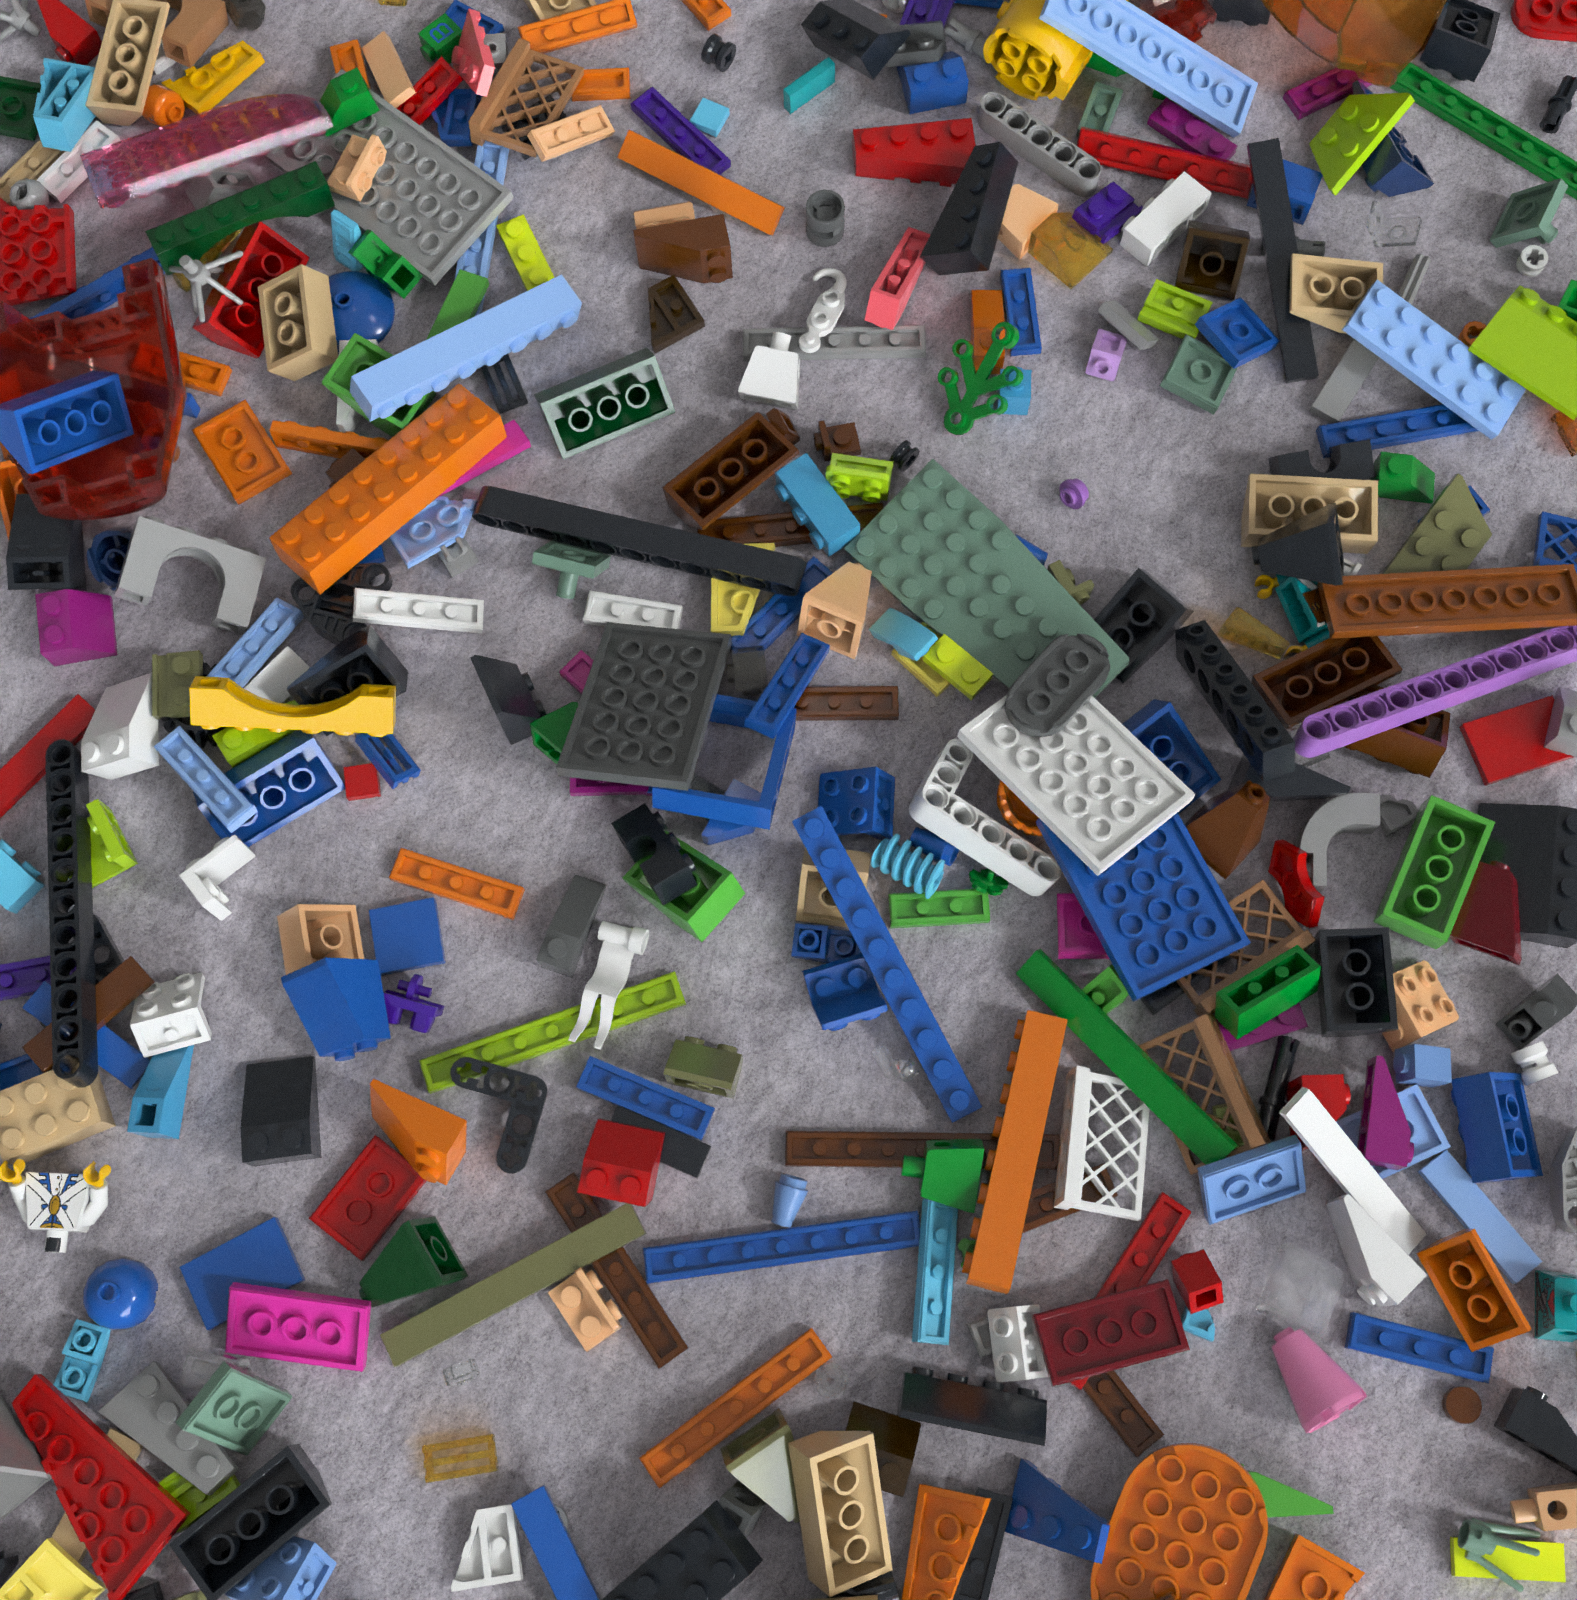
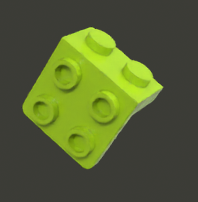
M832 453L830 465L826 466L825 477L840 498L856 496L862 497L866 502L879 503L881 500L888 501L894 462Z

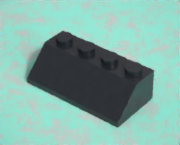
M915 1366L912 1368V1373L904 1372L897 1410L898 1417L1045 1446L1047 1400L1038 1398L1039 1391L1018 1387L1017 1394L1003 1392L1004 1384L983 1380L982 1387L968 1385L969 1377L950 1373L947 1375V1380L933 1378L934 1370Z
M299 1444L288 1445L169 1545L207 1600H219L332 1505L320 1472Z

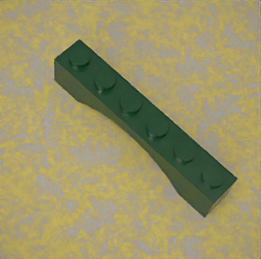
M314 161L145 232L168 276L175 273L169 271L170 266L182 267L179 264L182 256L188 255L192 260H199L217 242L248 225L278 217H310L334 207L335 204L328 183L317 162Z

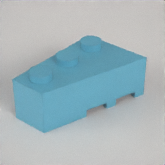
M44 58L43 65L45 69L44 74L40 76L41 90L40 93H37L33 118L43 147L71 152L95 118V115L85 106L95 67Z

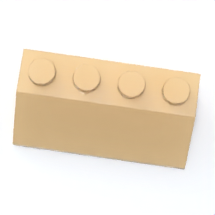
M113 0L85 105L102 123L130 126L142 116L170 8L168 2Z
M1249 474L1241 516V547L1258 546L1260 538L1328 504L1336 503L1343 553L1368 554L1378 542V481Z
M818 1431L789 1442L788 1446L808 1579L825 1594L832 1597L892 1571L873 1433L870 1431Z

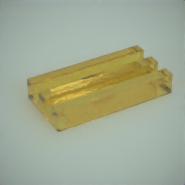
M495 1434L422 1446V1453H424L425 1459L423 1463L424 1468H426V1483L499 1470ZM488 1443V1450L433 1459V1451ZM489 1457L490 1461L489 1465L436 1474L434 1472V1466Z

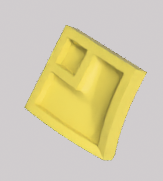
M51 1537L47 1538L0 1588V1600H95L106 1589V1586Z

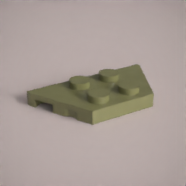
M1457 473L1452 477L1381 574L1466 570L1492 536V533L1462 475Z

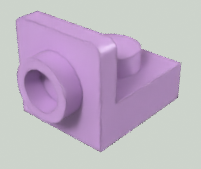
M1098 329L1085 373L1114 381L1128 339L1123 335Z

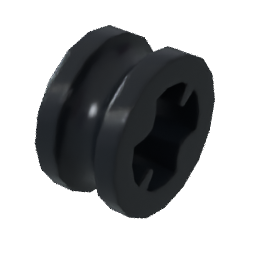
M905 440L895 449L889 461L894 462L893 464L897 463L899 465L898 469L904 472L914 463L920 451L917 447L911 448V442Z

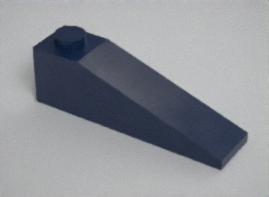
M1358 80L1352 83L1353 95L1374 94L1373 91ZM1395 127L1390 130L1362 164L1367 174L1365 178L1367 185L1374 192L1380 190L1388 197L1430 188L1434 184L1418 156H1413L1404 146L1407 140Z

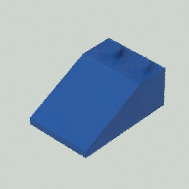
M1153 699L1122 724L1195 793L1193 800L1182 808L1178 814L1222 780L1171 702Z

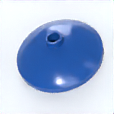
M358 271L340 272L329 276L338 354L339 340H350L354 333L367 340L376 339L379 344L389 333L395 318L394 302L387 287L373 276ZM345 300H349V301H348L347 303H345V304H340L341 302H343V301H345Z

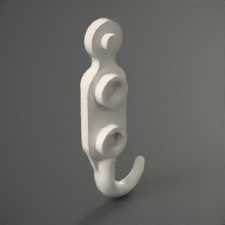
M834 268L821 269L812 278L816 282L822 277H832L836 282L833 287L818 297L807 318L806 327L808 332L799 339V347L806 353L818 351L821 345L820 337L826 336L833 330L844 310V291L847 286V279L840 270Z

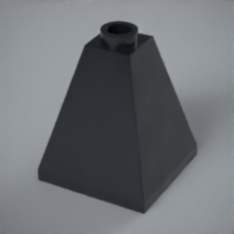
M1336 503L1328 504L1260 538L1258 546H1252L1254 565H1260L1263 572L1335 586L1343 585L1345 563Z

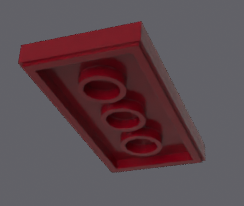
M1169 1279L1031 1315L1051 1387L1190 1350Z

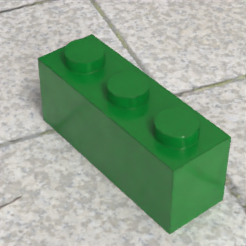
M1296 945L1216 993L1215 1018L1238 1040L1316 993L1319 986L1321 966L1299 945Z

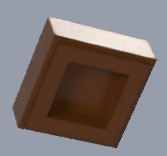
M776 408L766 413L770 423L793 445L800 441V436L789 415Z

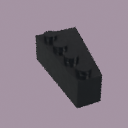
M1001 142L974 146L920 255V258L938 275L988 271L990 268L1018 166V161Z

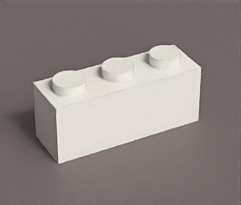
M1185 171L1176 180L1171 178L1156 199L1151 197L1136 218L1131 216L1125 222L1121 229L1123 235L1120 246L1147 267L1187 229L1189 220L1195 221L1206 211L1212 193Z

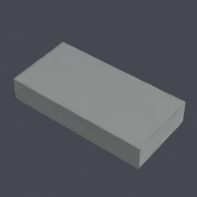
M1116 300L1103 302L1099 307L1098 313L1139 350L1153 348L1159 341L1155 335Z

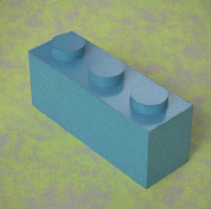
M807 453L775 472L776 485L774 490L782 502L787 501L793 508L791 512L796 522L800 526L805 525L810 531L809 537L818 550L823 549L829 557L847 546L860 533V523Z

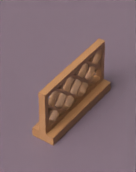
M518 38L492 81L487 97L483 96L468 121L471 143L483 146L485 141H489L536 158L538 154L533 145L521 142L519 138L527 136L533 129L558 120L584 75V67L531 50L529 41ZM533 62L545 65L547 69L532 73L530 67ZM561 73L573 75L571 79L561 82L556 77V75ZM551 77L554 84L539 87L538 80ZM532 83L534 90L523 93L519 92L518 87L520 85ZM555 92L559 93L560 98L558 100L546 102L545 95ZM539 97L541 105L527 109L524 101ZM520 104L521 111L507 114L505 110L507 106ZM546 112L548 119L535 124L532 116ZM526 118L529 126L515 130L512 122ZM507 124L510 130L502 134L492 132L495 127Z
M1261 880L1228 902L1234 913L1243 914L1241 926L1247 937L1264 941L1262 954L1259 956L1243 954L1244 948L1238 950V953L1234 952L1226 956L1237 959L1236 971L1232 974L1216 972L1218 961L1212 963L1211 971L1199 969L1191 973L1210 977L1209 989L1201 995H1198L1190 985L1191 974L1187 975L1186 978L1183 977L1176 981L1196 1007L1194 1011L1198 1017L1215 1013L1216 993L1294 946L1299 945L1306 951L1316 941L1308 929L1306 931L1302 930L1264 880ZM1260 891L1269 902L1268 911L1263 912L1249 909L1250 897ZM1245 901V903H1244V908H1242V907H1237L1238 905H1240L1241 903H1243V902ZM1248 915L1266 919L1265 934L1246 931ZM1272 920L1284 922L1292 933L1285 938L1270 936ZM1269 942L1276 943L1268 949ZM1242 960L1250 961L1242 966ZM1215 978L1223 979L1215 985Z
M1202 1015L1194 1019L1193 1022L1138 1045L1147 1055V1050L1158 1045L1169 1049L1170 1052L1165 1066L1161 1069L1167 1075L1183 1081L1182 1090L1187 1093L1189 1085L1207 1091L1201 1109L1212 1120L1221 1123L1220 1128L1225 1131L1226 1126L1239 1131L1244 1145L1234 1149L1227 1157L1271 1143L1214 1015ZM1193 1030L1199 1041L1195 1055L1178 1049L1182 1035ZM1174 1039L1172 1046L1165 1044V1042ZM1202 1050L1207 1060L1200 1058ZM1176 1053L1193 1059L1186 1078L1169 1071ZM1198 1062L1210 1066L1213 1072L1209 1087L1192 1080ZM1216 1082L1221 1092L1214 1090ZM1212 1094L1225 1099L1228 1107L1223 1119L1206 1112ZM1230 1115H1232L1235 1124L1228 1122ZM1173 1133L1190 1175L1198 1173L1197 1168L1205 1164L1202 1162L1196 1165L1191 1150Z

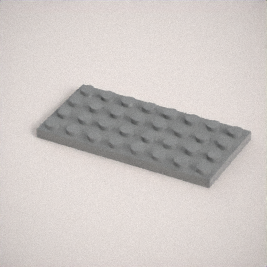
M341 69L332 79L346 72ZM327 84L263 153L264 156L284 173L316 161L326 181H328L352 134L369 140L372 134L378 136L387 153L383 165L378 168L372 179L371 188L364 194L361 202L331 192L335 204L331 208L340 211L356 222L362 232H365L367 229L373 231L393 252L402 255L426 280L435 286L514 198L512 192L372 90L370 91L380 111L327 137L315 114V109L328 86Z

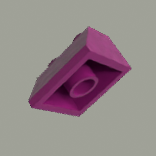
M72 589L35 594L40 654L51 664L60 666L118 655L113 600L110 595Z

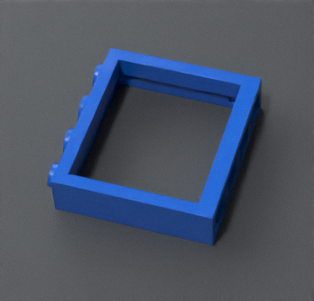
M717 694L709 721L748 728L744 726L745 719L757 701ZM793 708L777 733L759 802L693 789L686 791L649 786L647 793L652 794V808L770 830L795 732L797 709Z

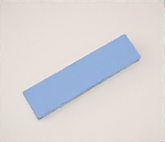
M276 597L206 677L230 678L243 688L304 618L301 609Z
M180 725L154 746L231 833L258 812Z
M1447 1149L1439 1153L1418 1171L1464 1228L1476 1230L1493 1262L1512 1284H1517L1542 1262L1477 1184L1472 1183L1471 1177Z

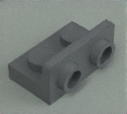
M938 20L900 25L908 29L911 35L884 68L938 62L947 50L943 22Z

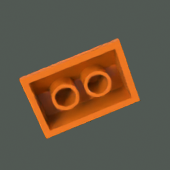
M1463 1229L1448 1235L1416 1253L1471 1352L1531 1330L1529 1323L1475 1229Z

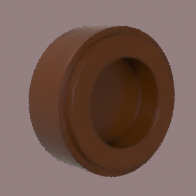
M1462 1386L1452 1387L1443 1396V1410L1450 1420L1456 1423L1469 1424L1479 1418L1482 1411V1402L1478 1394L1471 1388Z

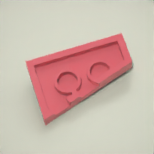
M469 8L459 45L455 46L452 52V63L455 70L475 94L487 97L495 65L490 47L484 44L485 29L478 26L481 20L480 12Z

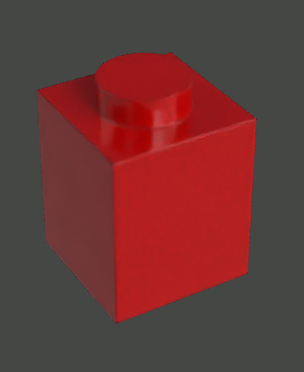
M1204 1249L1194 1253L1183 1254L1171 1261L1173 1281L1190 1314L1224 1303L1222 1281Z

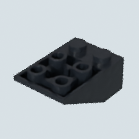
M80 493L16 494L6 555L8 590L86 588Z

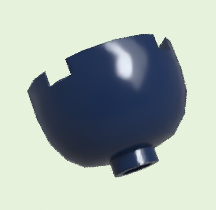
M112 527L95 535L92 539L94 541L91 547L87 550L88 567L94 578L100 583L104 582L111 586L109 589L113 591L116 590L133 531L130 527Z

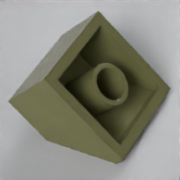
M685 1036L684 1041L676 1039L663 1073L668 1084L734 1099L743 1063V1056L737 1053L738 1049L725 1044H718L717 1048L704 1046V1040Z

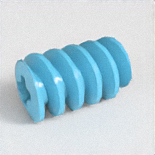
M898 833L890 840L887 838L883 839L872 855L871 867L877 868L880 866L883 874L891 873L892 879L895 881L903 879L902 883L904 886L911 887L914 885V891L917 894L925 892L926 899H929L941 882L944 874L945 860L941 859L936 865H933L934 854L929 853L922 859L923 848L918 846L913 852H910V840H907L901 846L898 845L900 840Z

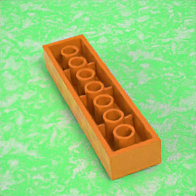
M457 384L271 535L269 539L280 560L314 590L322 594L507 437L501 416L461 384Z

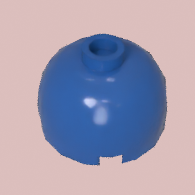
M128 1258L109 1260L96 1267L87 1278L83 1289V1305L88 1316L98 1325L113 1330L130 1329L144 1322L153 1312L156 1305L154 1301L156 1291H158V1283L153 1271L142 1262Z

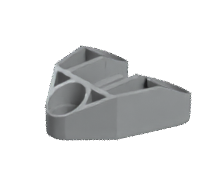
M1577 1127L1568 1133L1550 1166V1204L1553 1218L1559 1228L1572 1234L1577 1233V1227L1569 1222L1568 1211L1572 1207L1577 1208Z

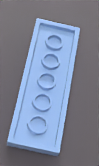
M1376 280L1370 286L1342 329L1491 440L1499 435L1526 390L1517 382L1470 352L1467 345L1379 280Z

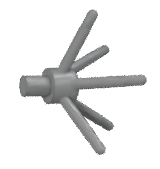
M10 0L13 7L10 13L0 10V19L10 24L9 27L0 33V41L16 29L20 32L25 29L35 37H38L42 31V27L33 22L31 14L27 12L28 0H22L21 5L18 0Z
M242 251L234 252L206 264L199 260H192L188 255H184L179 260V264L182 267H169L170 272L182 273L190 281L193 310L196 315H199L200 322H205L201 286L207 283L238 305L243 304L242 299L211 278V273L222 274L224 272L223 268L218 266L242 257Z

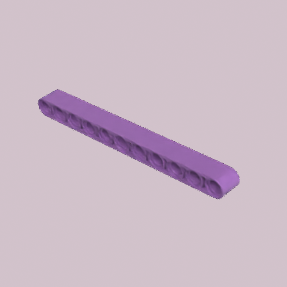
M1577 626L1554 627L1311 714L1304 719L1293 737L1295 751L1303 757H1316L1577 661Z

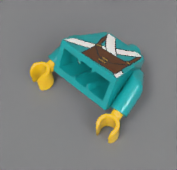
M1276 574L1277 577L1271 578L1268 575L1257 577L1254 587L1260 585L1268 586L1267 589L1258 591L1257 597L1260 599L1269 598L1272 595L1273 588L1277 587L1275 589L1298 642H1305V645L1302 647L1296 645L1289 647L1284 657L1292 652L1298 654L1330 638L1317 586L1318 582Z

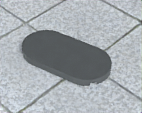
M1077 633L1076 636L1065 634L1055 638L1010 686L1005 699V712L1011 724L1019 731L1035 737H1047L1060 732L1100 689L1108 677L1110 671L1109 654L1101 642L1094 637Z

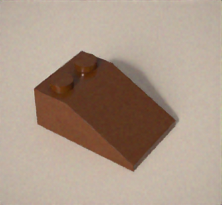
M724 214L633 230L640 269L669 276L675 275L678 278L703 284L709 282L721 283L726 279L733 278L731 247Z

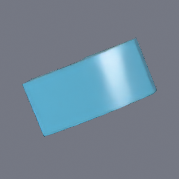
M889 608L869 628L874 638L893 645L898 654L918 661L920 657L927 654L930 647L938 640L937 636L922 624L893 608Z
M76 1319L62 1351L65 1359L53 1384L66 1397L88 1403L106 1353L110 1329Z

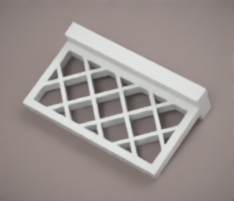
M1076 1066L1066 1074L1054 1208L1064 1210L1074 1208L1135 1221L1141 1219L1149 1108L1140 1100V1106L1134 1111L1130 1109L1120 1096L1124 1091L1130 1089L1120 1078L1092 1073L1090 1068ZM1092 1082L1103 1084L1111 1097L1102 1104H1099L1091 1094ZM1114 1087L1122 1089L1117 1092V1090ZM1112 1100L1116 1101L1126 1115L1117 1124H1114L1103 1110V1107ZM1090 1105H1091L1094 1110H1092V1111L1089 1113V1109H1090ZM1138 1112H1139V1119H1138V1118L1136 1117V1115H1135V1114L1138 1113ZM1095 1113L1098 1114L1109 1129L1098 1138L1088 1127L1089 1117ZM1128 1119L1138 1131L1137 1140L1131 1144L1127 1142L1118 1130V1127ZM1110 1133L1113 1134L1123 1148L1113 1158H1111L1099 1142ZM1088 1138L1091 1143L1086 1146ZM1135 1145H1137L1136 1152L1133 1150ZM1092 1146L1095 1147L1106 1162L1096 1171H1093L1085 1161V1153ZM1125 1153L1135 1163V1172L1128 1178H1126L1114 1162ZM1108 1166L1121 1182L1110 1192H1108L1097 1177V1174ZM1084 1172H1085L1088 1177H1086V1178L1083 1180V1175H1084ZM1132 1179H1134V1185H1133V1186H1132V1184L1130 1183V1181H1131ZM1089 1180L1092 1181L1103 1196L1095 1203L1081 1200L1082 1186ZM1123 1186L1132 1197V1210L1120 1208L1112 1197ZM1106 1200L1109 1205H1104L1101 1203Z

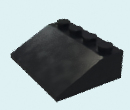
M1480 803L1478 805V815L1495 822L1480 861L1487 864L1490 861L1503 863L1510 867V871L1516 878L1521 940L1568 948L1576 944L1577 809L1558 805Z

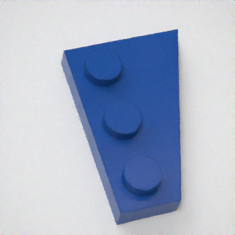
M1021 1458L1005 1532L1102 1564L1110 1525L1079 1500L1067 1494L1060 1488L1061 1486L1041 1473L1032 1462Z

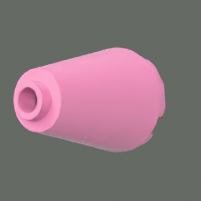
M1288 1327L1273 1337L1276 1343L1271 1347L1301 1426L1307 1434L1337 1419L1341 1413L1347 1409L1351 1410L1367 1397L1363 1388L1302 1329L1294 1331L1292 1327Z

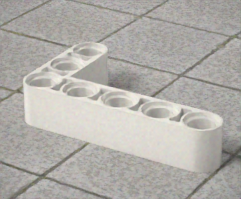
M960 739L950 740L928 769L909 805V814L917 823L1025 893L1037 897L1043 895L1061 876V869L1057 861L954 794L973 758V752Z

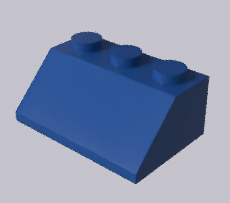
M1486 1072L1452 1079L1451 1098L1458 1111L1460 1121L1458 1132L1465 1145L1467 1155L1465 1165L1468 1174L1471 1176L1472 1183H1489L1543 1176L1521 1073Z

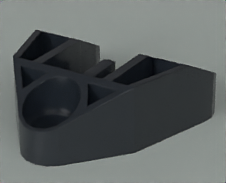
M363 563L355 565L322 594L315 590L313 597L308 600L299 599L300 590L310 586L302 578H299L291 586V595L316 633L337 646L344 639L367 627L365 623L353 622V619L346 618L345 616H352L355 588L389 591L392 587L393 579L389 570L380 563ZM385 574V580L381 585H370L376 576Z

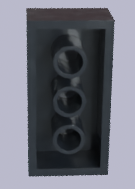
M716 1500L620 1582L602 1600H721L747 1578L763 1559Z

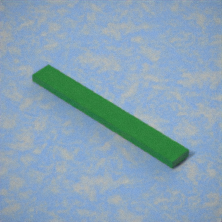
M1409 61L1392 81L1390 88L1394 91L1411 94L1415 100L1414 103L1544 181L1550 182L1562 178L1568 185L1565 193L1577 200V161Z
M1041 949L1036 950L1016 972V975L1058 1017L1068 1019L1067 1026L1205 1165L1225 1159L1238 1146Z

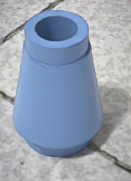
M781 1173L779 1181H775L772 1223L791 1228L792 1222L809 1191L806 1189L807 1180Z

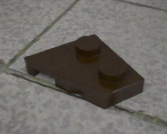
M675 275L648 288L651 345L654 354L705 327L703 317Z

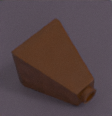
M1250 780L1210 798L1184 824L1206 864L1225 880L1258 845L1261 839L1270 797L1262 786L1252 783Z

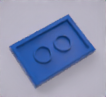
M277 1217L271 1218L180 1266L183 1277L208 1331L227 1322L229 1287L233 1282L290 1289L305 1281V1277Z

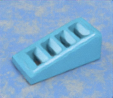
M334 209L330 214L335 259L351 271L359 272L363 266L348 251L362 236L361 230L356 222Z

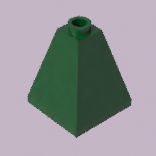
M435 1216L407 1220L400 1226L359 1282L361 1286L359 1294L362 1300L371 1301V1306L376 1307L467 1278L468 1274Z

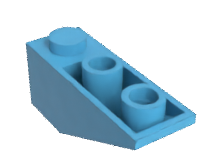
M194 1045L152 1056L132 1099L127 1132L147 1138L179 1139Z

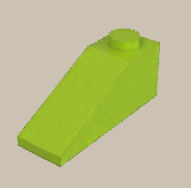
M295 700L285 703L299 705ZM226 727L212 737L227 762L234 768L296 730L276 733L265 728L239 731L234 727Z

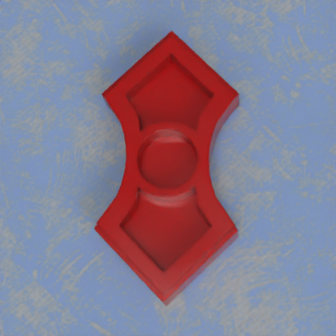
M1284 839L1276 840L1268 872L1276 878L1282 889L1285 901L1284 907L1302 925L1308 928L1318 927L1325 896L1316 890L1309 878L1306 866L1307 852Z

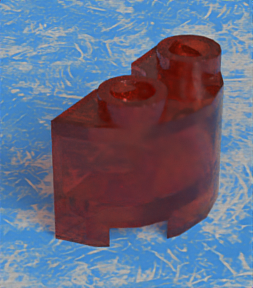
M1176 0L1173 9L1166 10L1161 8L1151 16L1195 43L1203 37L1200 31L1207 23L1213 24L1215 22L1217 13L1207 0Z

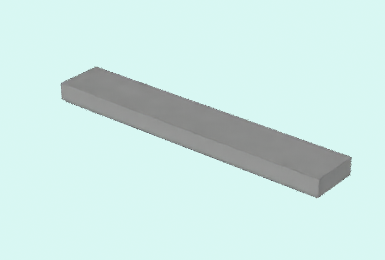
M925 325L895 326L893 330L878 326L834 327L829 334L820 337V348L813 353H806L799 347V339L808 332L807 328L743 329V361H750L756 346L770 348L773 332H781L791 336L788 351L797 353L800 360L926 358Z

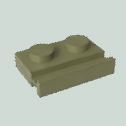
M199 650L173 652L160 656L152 654V716L156 720L162 717H190L189 688L195 676L203 677V654Z

